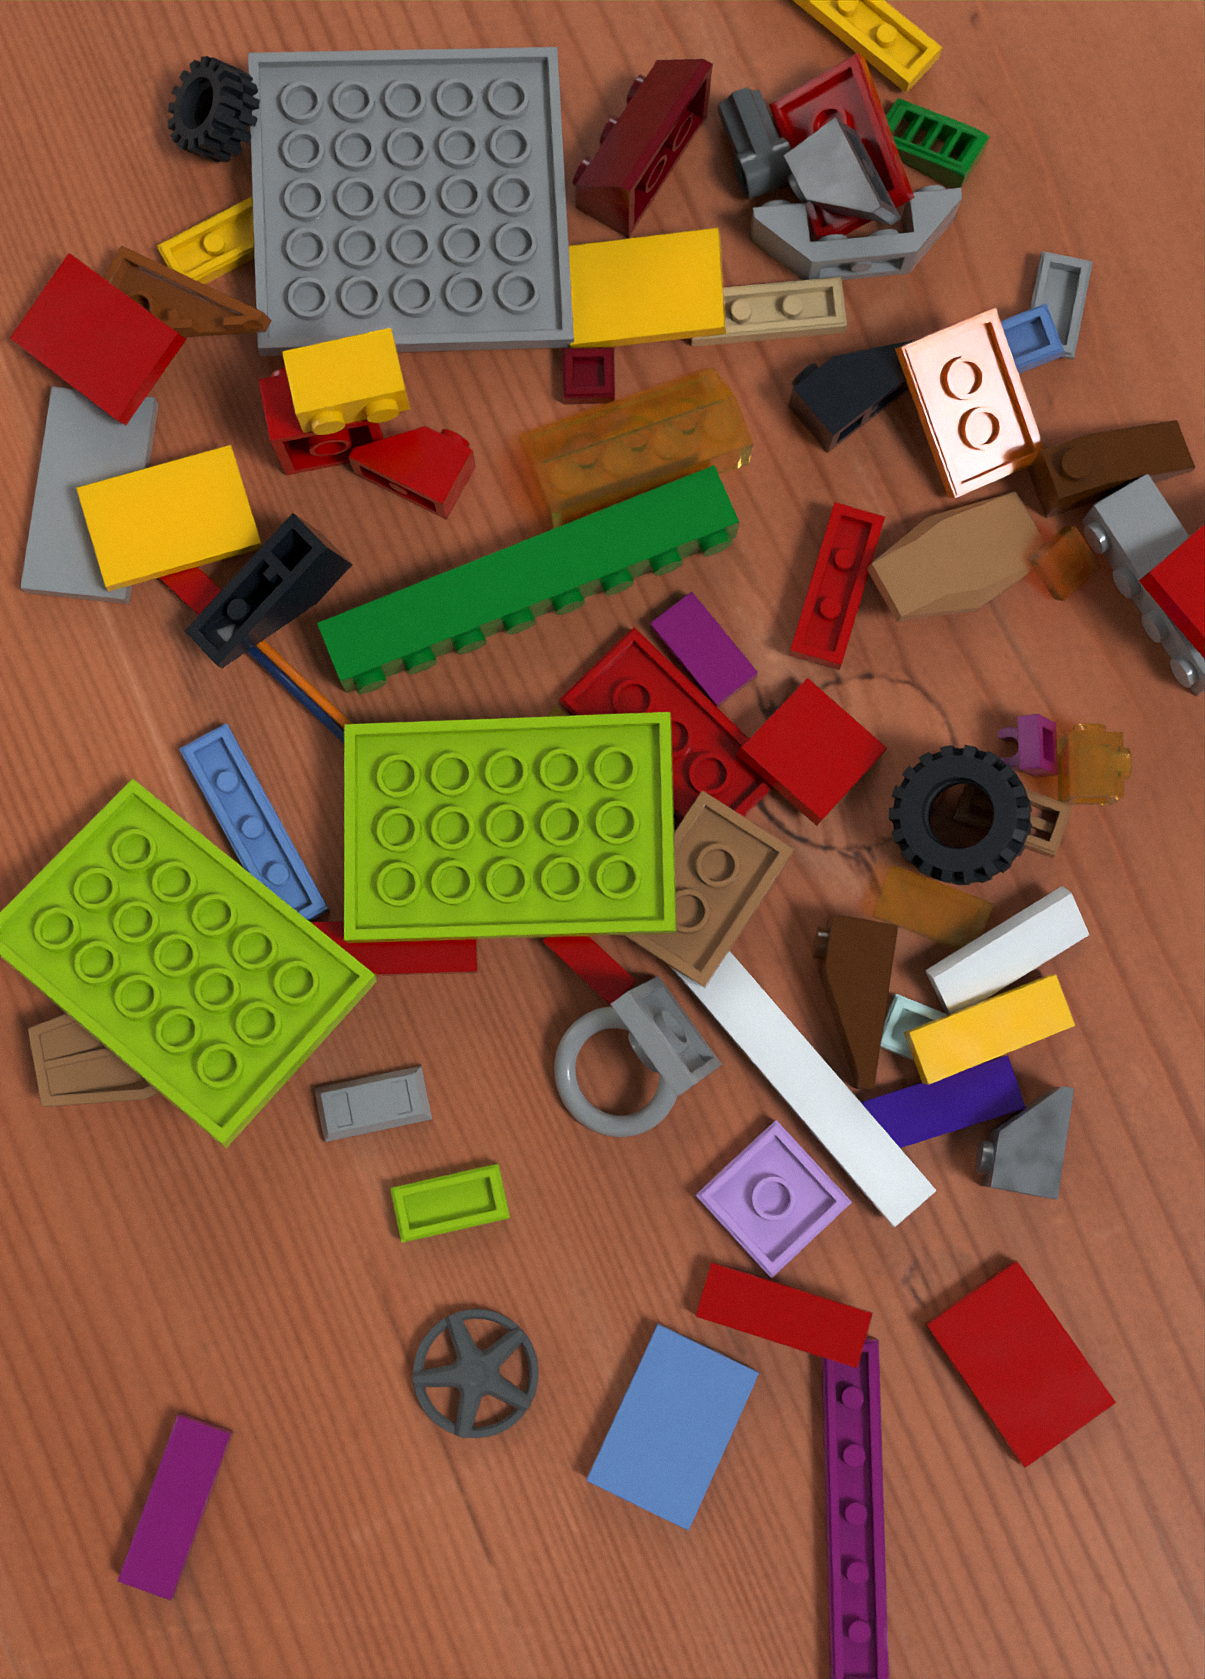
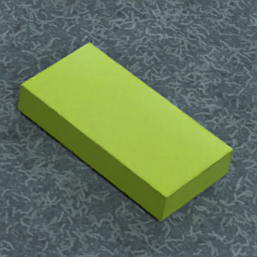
M499 1164L390 1188L401 1243L511 1218Z

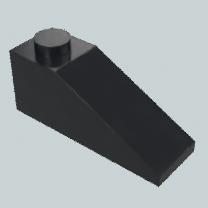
M914 340L833 356L820 367L816 363H812L792 381L794 387L792 388L788 407L827 453L909 390L895 348Z
M292 513L189 625L185 632L218 667L224 668L316 605L353 564L319 530Z

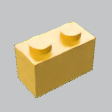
M391 327L282 351L295 413L303 433L313 431V433L318 435L332 434L342 430L347 423L365 419L372 423L386 422L396 418L401 411L410 410Z

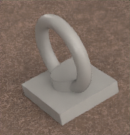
M659 976L626 992L611 1004L613 1007L599 1008L578 1018L567 1029L558 1045L554 1060V1078L559 1096L570 1114L583 1126L596 1133L611 1137H630L649 1131L669 1114L679 1095L723 1065ZM618 1028L630 1031L628 1034L629 1041L638 1058L651 1071L659 1073V1083L655 1095L644 1108L629 1115L605 1113L593 1106L579 1087L576 1077L578 1053L587 1039L602 1030Z

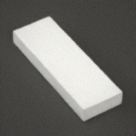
M1061 886L931 966L925 972L944 1011L947 1014H951L984 1001L1090 934L1072 893Z

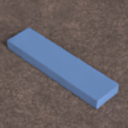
M226 723L180 748L185 761L244 869L309 922L330 911L229 725Z

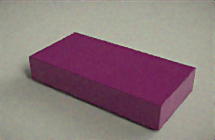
M692 591L650 623V629L703 694L716 707H719L758 675L757 670Z

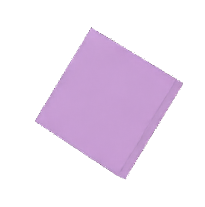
M777 1120L773 1121L696 1194V1197L770 1278H773L852 1203Z

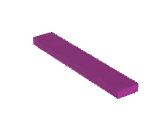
M866 1338L858 1368L821 1357L830 1679H889L879 1340L877 1338Z

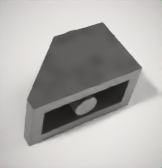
M836 117L784 155L793 173L788 177L789 184L803 203L809 201L827 212L891 225L901 219L857 131Z
M1065 1086L1050 1088L1026 1105V1108L1019 1110L989 1132L988 1142H980L976 1156L975 1171L977 1174L983 1175L981 1186L1042 1198L1058 1199L1074 1088Z

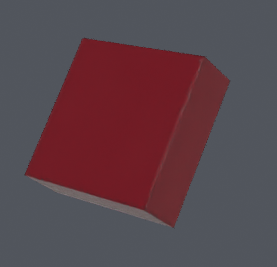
M614 347L562 348L563 405L615 404Z

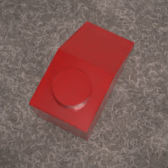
M427 426L355 447L349 455L355 475L445 520L448 519L476 467L473 449L469 448L470 444L464 437L448 429H442L439 433Z

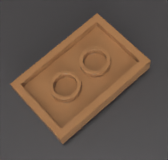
M701 791L674 832L677 933L623 936L705 989L794 853V848L706 792Z

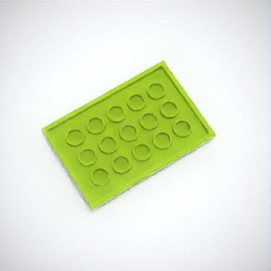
M670 712L344 724V941L348 943L677 933L672 724Z
M134 779L0 912V958L225 1149L377 982L376 975Z

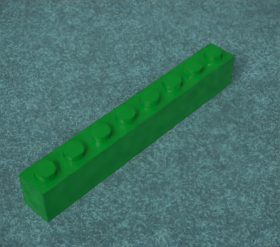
M715 465L318 622L317 625L346 693L356 690L358 694H365L383 687L387 684L386 677L406 670L407 674L425 671L437 663L436 657L456 650L457 654L475 651L486 644V637L505 630L507 635H512L527 630L536 623V617L551 611H555L556 615L572 612L585 604L584 598L604 591L605 595L622 592L634 584V578L653 571L655 576L672 572L683 564L682 559L702 552L703 556L717 554L731 546V539L737 536L739 520Z

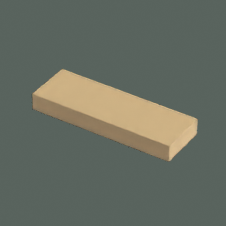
M832 277L724 287L726 334L691 338V346L697 347L845 333L847 320L842 278Z

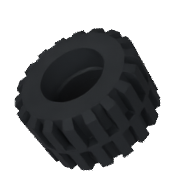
M953 745L940 747L941 751L931 754L927 752L920 756L921 762L915 767L908 766L902 773L905 778L900 787L895 785L892 797L895 798L894 806L889 808V820L893 822L894 831L891 833L895 843L903 851L901 854L905 859L925 875L944 883L956 885H970V883L976 882L984 883L992 880V877L998 873L1007 871L1012 866L1011 863L1017 856L1020 857L1026 847L1024 845L1027 836L1030 835L1032 828L1031 802L1017 774L997 755L989 751H981L977 747L964 745V748H955ZM959 784L972 785L982 790L990 799L994 810V820L988 834L979 843L968 848H953L943 844L932 832L929 821L930 810L935 799L944 790Z

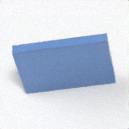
M657 1323L586 1481L689 1531L759 1372Z

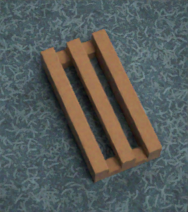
M965 784L951 821L988 834L993 821L970 813L968 810L972 806L994 814L992 803L989 799L974 794L977 787ZM1026 789L1031 806L1055 814L1057 817L1055 822L1052 823L1031 815L1032 829L1046 833L1050 837L1046 841L1033 835H1028L1024 844L1025 848L1053 858L1058 851L1073 806Z

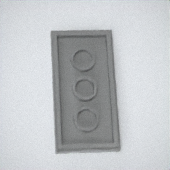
M51 387L20 587L25 593L130 604L132 585L110 592L105 587L76 488L150 467L159 406L156 398L146 397L125 426L78 390Z

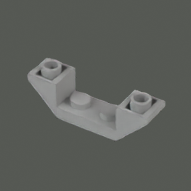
M940 185L925 186L913 192L915 198L906 202L902 213L904 233H899L893 229L876 231L868 237L847 238L845 235L833 234L824 236L817 242H810L805 203L791 204L785 200H775L764 204L762 207L753 208L750 238L752 242L802 280L841 277L842 280L909 274L954 221L962 199L961 188L945 189Z

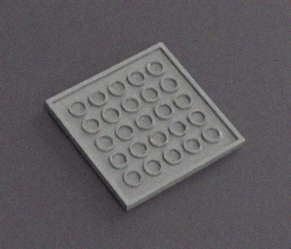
M557 47L248 53L249 74L253 78L252 83L257 84L259 91L253 97L260 100L259 109L252 111V115L258 118L256 127L250 125L252 135L251 161L256 309L264 312L272 320L266 332L257 333L260 356H283L282 351L390 327L397 352L570 347L569 343H573L574 334Z

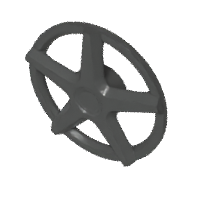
M484 1309L459 1311L445 1317L434 1325L422 1340L416 1353L413 1367V1385L419 1403L425 1413L439 1427L462 1438L489 1437L513 1426L530 1407L536 1393L539 1377L537 1356L525 1332L508 1317ZM484 1319L502 1325L510 1332L487 1349L481 1350L475 1345L464 1324V1320ZM448 1328L457 1356L456 1362L451 1365L423 1370L425 1358L431 1344L441 1332ZM520 1344L525 1351L529 1367V1379L525 1393L499 1373L500 1366ZM425 1387H455L459 1390L460 1396L456 1423L447 1419L435 1408L428 1397ZM485 1395L493 1396L516 1408L510 1415L495 1424L473 1427L481 1399Z

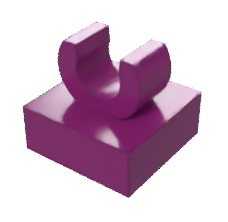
M1040 714L1017 716L1018 729L1006 727L998 731L999 739L1018 741L1019 749L1016 755L1010 758H1000L1013 771L1022 770L1036 777L1058 775L1055 722Z

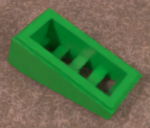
M897 98L886 115L892 134L901 119L910 122L902 138L893 136L901 161L949 188L962 189L982 157L990 138L988 134L973 126ZM922 129L927 132V135L920 146L911 143L918 130ZM937 138L945 142L939 153L930 150ZM954 148L962 152L958 160L949 157Z

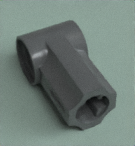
M747 87L732 92L727 99L719 103L718 114L734 152V170L742 194L749 200L790 186L788 177L793 173L784 155L791 151V148L785 138L778 137L760 90H751Z

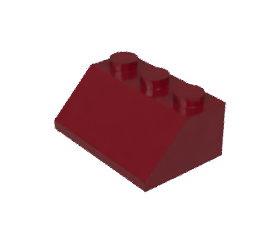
M705 59L657 60L646 77L640 74L635 79L627 95V107L619 118L614 115L609 119L600 137L599 143L601 147L593 159L589 157L584 158L574 175L572 184L576 186V208L621 235L627 238L630 237L708 116L713 67L711 62Z

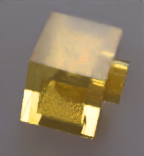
M1100 723L1074 725L1073 731H1068L1057 741L1058 801L1069 805H1112L1124 797V780L1130 778L1132 768L1131 751L1129 748H1123V732H1106V725Z

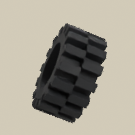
M202 56L200 62L194 60L189 64L191 73L183 70L179 76L183 82L181 87L175 85L171 94L177 97L175 103H169L168 112L174 114V117L167 120L168 129L174 131L170 136L173 142L178 143L177 146L215 163H220V161L226 163L231 161V154L238 156L242 152L240 142L248 144L252 137L247 130L249 125L256 127L258 118L252 115V111L259 109L260 100L253 96L259 91L257 84L252 83L253 78L250 74L214 57Z

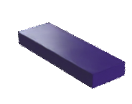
M1008 1055L981 1063L929 1085L919 1083L861 1102L900 1148L1026 1108Z

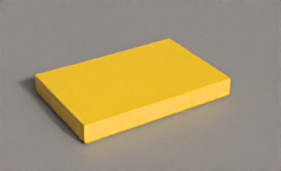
M718 228L569 246L574 334L573 343H569L571 348L617 347L726 334L721 239Z
M231 445L76 488L108 592L258 550L262 547Z

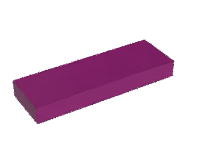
M183 1413L177 1416L118 1582L170 1601L175 1596L234 1431Z

